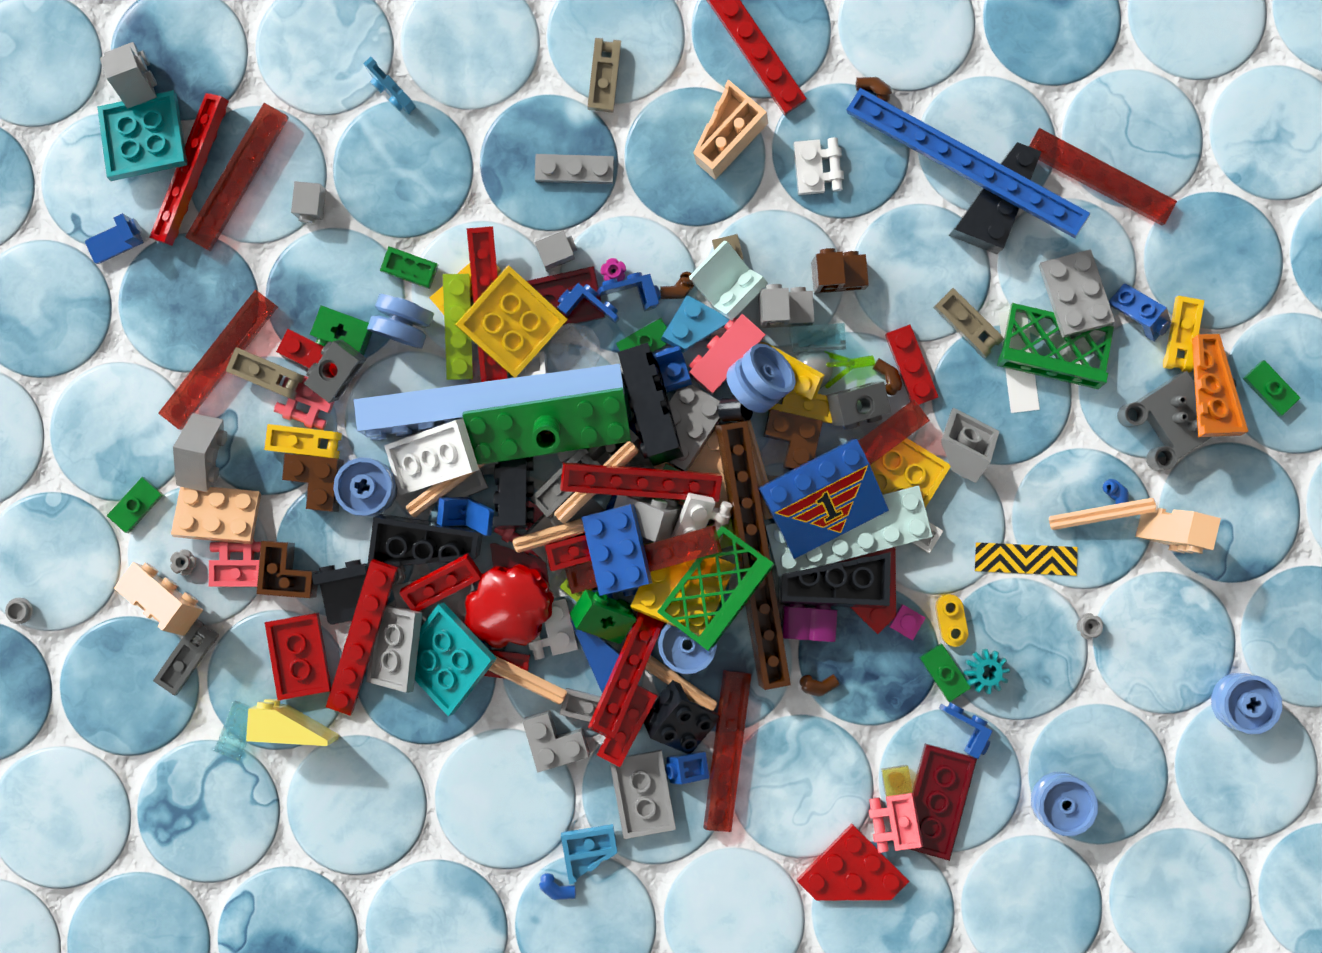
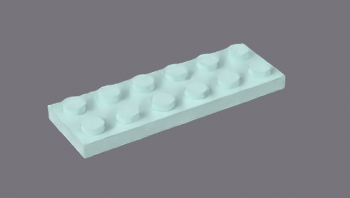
M915 486L884 494L883 497L889 511L796 559H793L776 523L765 525L778 577L785 573L815 568L933 537L920 487Z

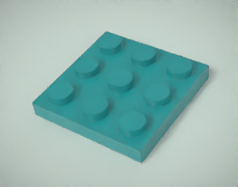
M174 90L158 93L156 98L128 109L122 101L97 106L106 177L110 181L187 165L178 98Z
M441 603L436 606L420 628L415 681L447 716H451L458 710L497 658L445 603Z

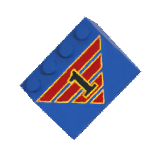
M852 439L758 487L793 559L889 511L871 466L857 439Z

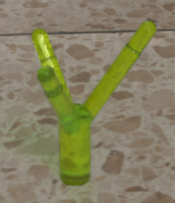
M824 351L830 358L838 360L837 362H827V367H846L825 385V388H830L852 369L874 366V356L850 359Z

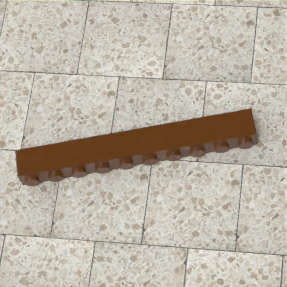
M740 421L717 425L716 431L728 502L732 504L730 514L733 534L770 560L748 422ZM736 543L737 550H743V548ZM750 553L738 554L740 569L751 568L757 560ZM771 570L745 605L758 685L764 690L791 685ZM747 572L740 573V575H741V580L743 579V577L746 575Z

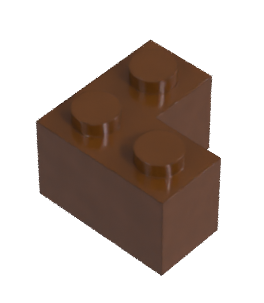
M835 248L821 249L820 253L816 254L811 262L814 294L865 290L869 286L866 254L859 255V251L843 253V251L836 252Z
M771 409L768 413L763 437L789 442L783 468L793 470L814 459L823 421Z
M285 454L282 480L308 483L306 509L339 512V503L336 500L333 488L335 476L344 465V460Z
M261 541L256 594L315 598L317 597L318 585H314L312 575L319 573V571L293 569L295 543Z

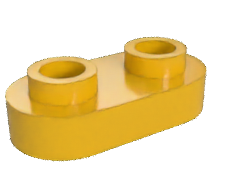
M942 595L935 604L941 638L947 645L953 647L961 646L968 638L963 603L955 595ZM953 603L954 610L950 613L947 612L946 605ZM953 629H958L960 632L957 638L951 636Z

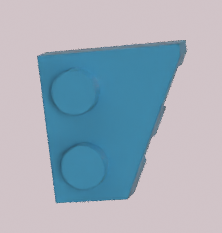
M371 56L363 63L373 78L370 83L380 93L385 90L391 96L388 99L389 102L398 111L403 108L410 114L416 108L409 96L389 75H386L379 68L377 62Z
M686 295L661 340L672 347L680 346L681 351L684 353L694 347L699 341L707 339L715 331L724 328L730 319L691 296Z
M613 824L561 832L569 885L577 882V878L587 871L591 872L597 868L602 861L608 860L618 853Z

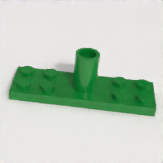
M623 387L464 411L462 413L478 465L631 441ZM543 430H549V431H551V432H553V433H551V434H544V433H542L541 431H543Z

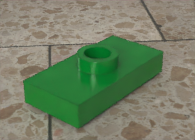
M388 246L380 271L430 289L439 265L438 263Z
M659 318L620 340L616 345L619 351L648 343L654 353L668 345L661 340L667 327L662 318Z
M1265 360L1259 362L1243 378L1278 417L1286 413L1300 399L1297 393Z
M141 477L107 514V517L124 533H129L164 494L145 477Z
M942 643L919 657L948 702L971 689Z

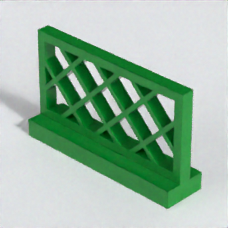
M1012 303L1010 305L1002 352L999 355L997 366L1099 390L1107 383L1108 373L1106 370L1114 326L1095 329L1106 332L1104 342L1098 346L1089 335V333L1094 331L1091 330L1083 332L1073 340L1070 336L1064 337L1067 343L1056 349L1049 336L1057 331L1060 332L1054 312ZM1016 311L1025 313L1031 322L1021 328L1015 320ZM1044 318L1051 319L1056 326L1054 330L1047 334L1038 323ZM1034 325L1041 338L1031 343L1023 331ZM1019 334L1026 345L1021 350L1009 348L1011 338ZM1084 337L1092 350L1082 355L1074 342ZM1044 340L1052 352L1047 356L1039 355L1034 345ZM1068 346L1077 357L1072 362L1065 361L1059 353ZM1095 352L1101 361L1100 367H1090L1085 357Z
M721 526L657 612L710 652L775 565L724 526ZM723 534L732 540L734 551L718 553L717 542ZM736 543L739 546H741L743 550H737ZM714 547L715 554H709ZM750 553L757 560L751 568L740 569L738 554ZM734 555L736 570L721 572L719 557ZM716 558L717 573L702 575L700 564L703 560ZM698 568V576H692ZM747 572L746 575H745V576L743 577V579L741 580V575H740V573ZM737 574V587L734 590L723 591L721 576ZM718 576L720 592L705 594L703 578ZM699 579L701 594L686 596L685 584L689 580ZM681 591L682 597L676 598V596ZM731 594L725 602L724 595ZM721 595L722 607L720 610L707 613L705 597ZM702 598L704 613L688 616L686 600ZM683 601L685 616L673 618L665 612L672 602ZM708 616H714V618L709 623ZM704 617L706 628L698 637L690 631L689 619ZM679 620H685L686 627Z

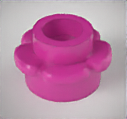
M610 258L601 266V274L604 276L605 281L615 278L618 282L624 280L626 266L622 261L619 262L616 258ZM616 269V272L612 273L611 270Z

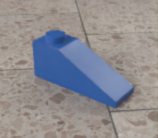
M571 618L570 621L599 688L603 693L620 652L603 638L577 630Z

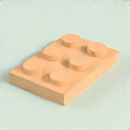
M180 487L171 535L177 538L253 544L261 493L252 490L210 487L207 492Z

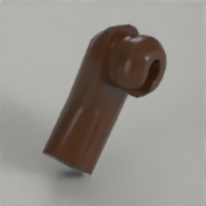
M856 77V91L860 88L872 90L877 94L876 97L885 102L890 100L891 87L878 77Z
M683 272L674 286H660L661 299L685 298L694 288L693 282L689 279L692 273Z
M878 358L872 369L885 377L887 383L885 385L888 395L894 396L902 388L899 371Z
M834 674L822 681L813 680L811 675H804L799 681L803 692L818 697L840 686Z

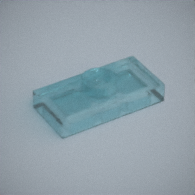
M238 701L233 702L214 748L215 752L235 760L241 759L248 742L246 741L248 709L251 706Z

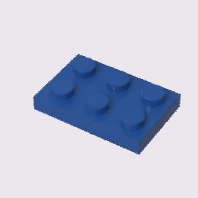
M634 504L581 517L599 596L652 583Z

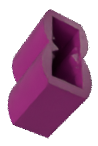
M794 604L783 606L781 629L784 639L835 642L836 609H831V606L815 605V608Z

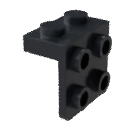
M361 559L345 562L346 567L341 569H335V565L319 568L320 573L312 575L314 585L320 584L327 622L331 625L352 621L368 571L367 563L361 564Z
M672 680L654 702L644 721V725L650 739L686 754H691L720 718L717 712L688 700L681 684Z

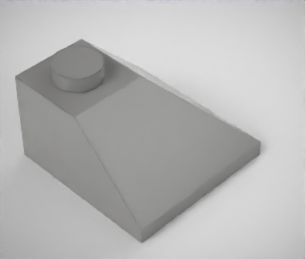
M952 408L941 443L952 471L976 483L991 463L1000 431L955 408Z

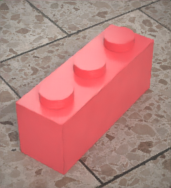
M743 314L738 319L735 317L732 321L729 320L724 326L727 331L720 338L716 335L706 346L709 351L703 357L698 355L689 365L691 368L689 375L711 395L726 381L729 367L742 358L751 347L759 344L766 335Z

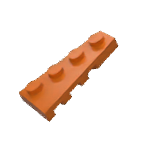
M1220 334L1196 335L1192 338L1198 437L1241 436L1248 432V428Z

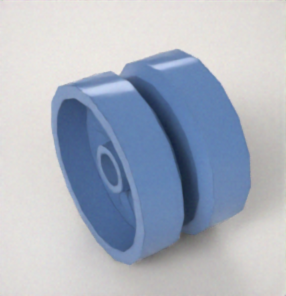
M379 294L375 307L379 312L389 316V318L379 315L371 316L367 330L399 343L422 349L426 335L423 331L412 326L430 327L434 313L411 301Z
M756 344L751 347L742 358L729 367L726 374L727 383L733 395L747 409L756 413H765L770 410L780 399L794 389L796 383L795 374L785 357L775 348L766 344Z
M356 458L348 461L339 469L334 479L333 490L337 502L344 510L354 515L375 516L384 513L392 506L397 497L398 488L393 472L386 464L371 458ZM365 483L370 485L369 491H364L363 486Z
M669 624L662 629L658 640L659 654L664 664L672 671L683 675L696 674L704 670L713 660L717 649L716 644L710 652L679 628ZM685 640L692 642L693 646L690 650H685L682 647Z
M1232 673L1223 677L1215 685L1211 695V707L1216 718L1224 726L1247 734H1261L1270 730L1279 721L1282 713V698L1277 687L1269 680L1248 673Z
M1052 772L1043 776L1032 790L1031 807L1034 815L1051 831L1062 836H1076L1085 832L1094 823L1098 814V800L1093 789L1083 780L1066 772Z

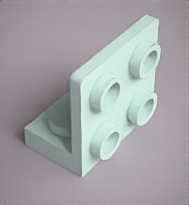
M723 241L689 276V279L712 307L731 321L768 284L763 276L748 268L727 241Z

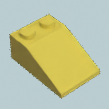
M264 699V702H257L256 706L248 709L246 741L328 746L338 740V733L290 705L280 704V700Z

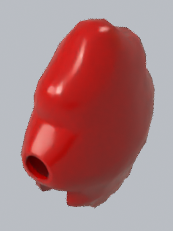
M517 564L511 569L495 566L481 575L478 589L467 595L464 624L479 640L486 642L494 648H502L509 642L525 646L538 638L542 630V624L552 616V603L555 596L539 570L529 569L521 564Z

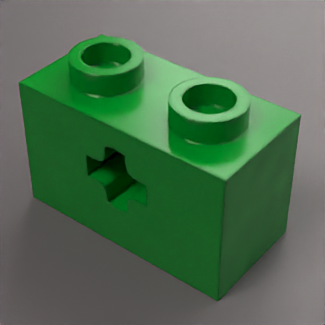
M321 305L310 335L317 338L316 344L324 347L330 341L342 339L364 356L373 332L367 330L368 322ZM338 330L347 332L346 336H338L336 333Z
M585 589L570 612L577 630L621 644L636 621L630 607L631 605L622 599L615 600L609 598L606 594L599 596L598 591L595 593Z

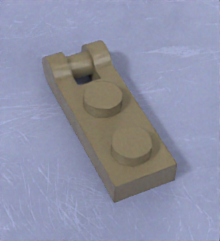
M595 38L588 110L614 113L621 40L607 42L603 41V38ZM602 52L612 53L611 58L602 57Z
M954 288L933 307L983 358H986L991 353V349L995 345H999L1004 340L1003 336ZM982 332L988 336L984 342L978 338Z
M237 347L226 368L228 373L292 400L296 398L297 393L295 391L299 382L302 383L305 377ZM283 376L289 378L285 388L279 385Z

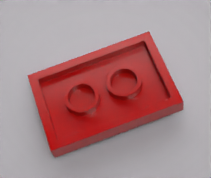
M319 613L264 622L277 701L331 691Z

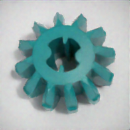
M982 649L981 656L977 652H973L972 655L975 661L966 660L965 662L967 665L972 666L971 669L964 670V675L972 676L967 681L968 685L976 684L975 691L979 693L984 688L986 694H991L992 686L995 690L1000 691L999 681L1008 683V679L1002 677L1003 673H1010L1009 668L1002 667L1007 662L1006 658L998 659L999 652L995 650L990 654L988 649ZM984 666L992 668L989 670V677L982 675L985 672Z

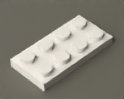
M463 418L384 445L400 495L479 470Z

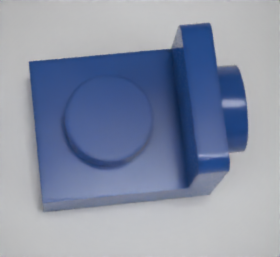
M680 346L666 348L655 354L667 392L692 385Z
M706 752L666 757L665 771L670 783L682 785L710 779Z

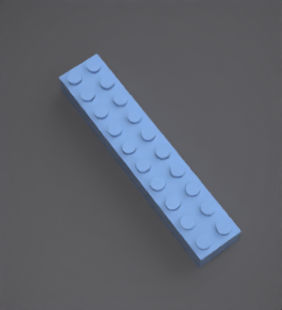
M620 364L353 400L357 431L368 438L370 437L371 440H382L387 438L386 434H397V437L413 435L412 431L415 430L426 431L454 420L462 419L464 411L623 387L624 392L621 366Z

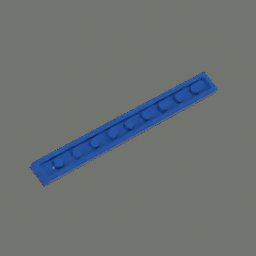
M862 88L858 90L846 109L847 114L1073 238L1077 237L1090 216V212Z

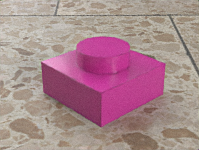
M901 604L896 617L891 621L889 627L913 640L926 617Z

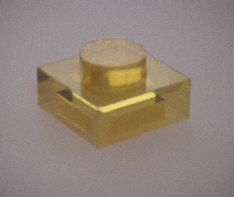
M908 765L881 768L886 797L912 793Z

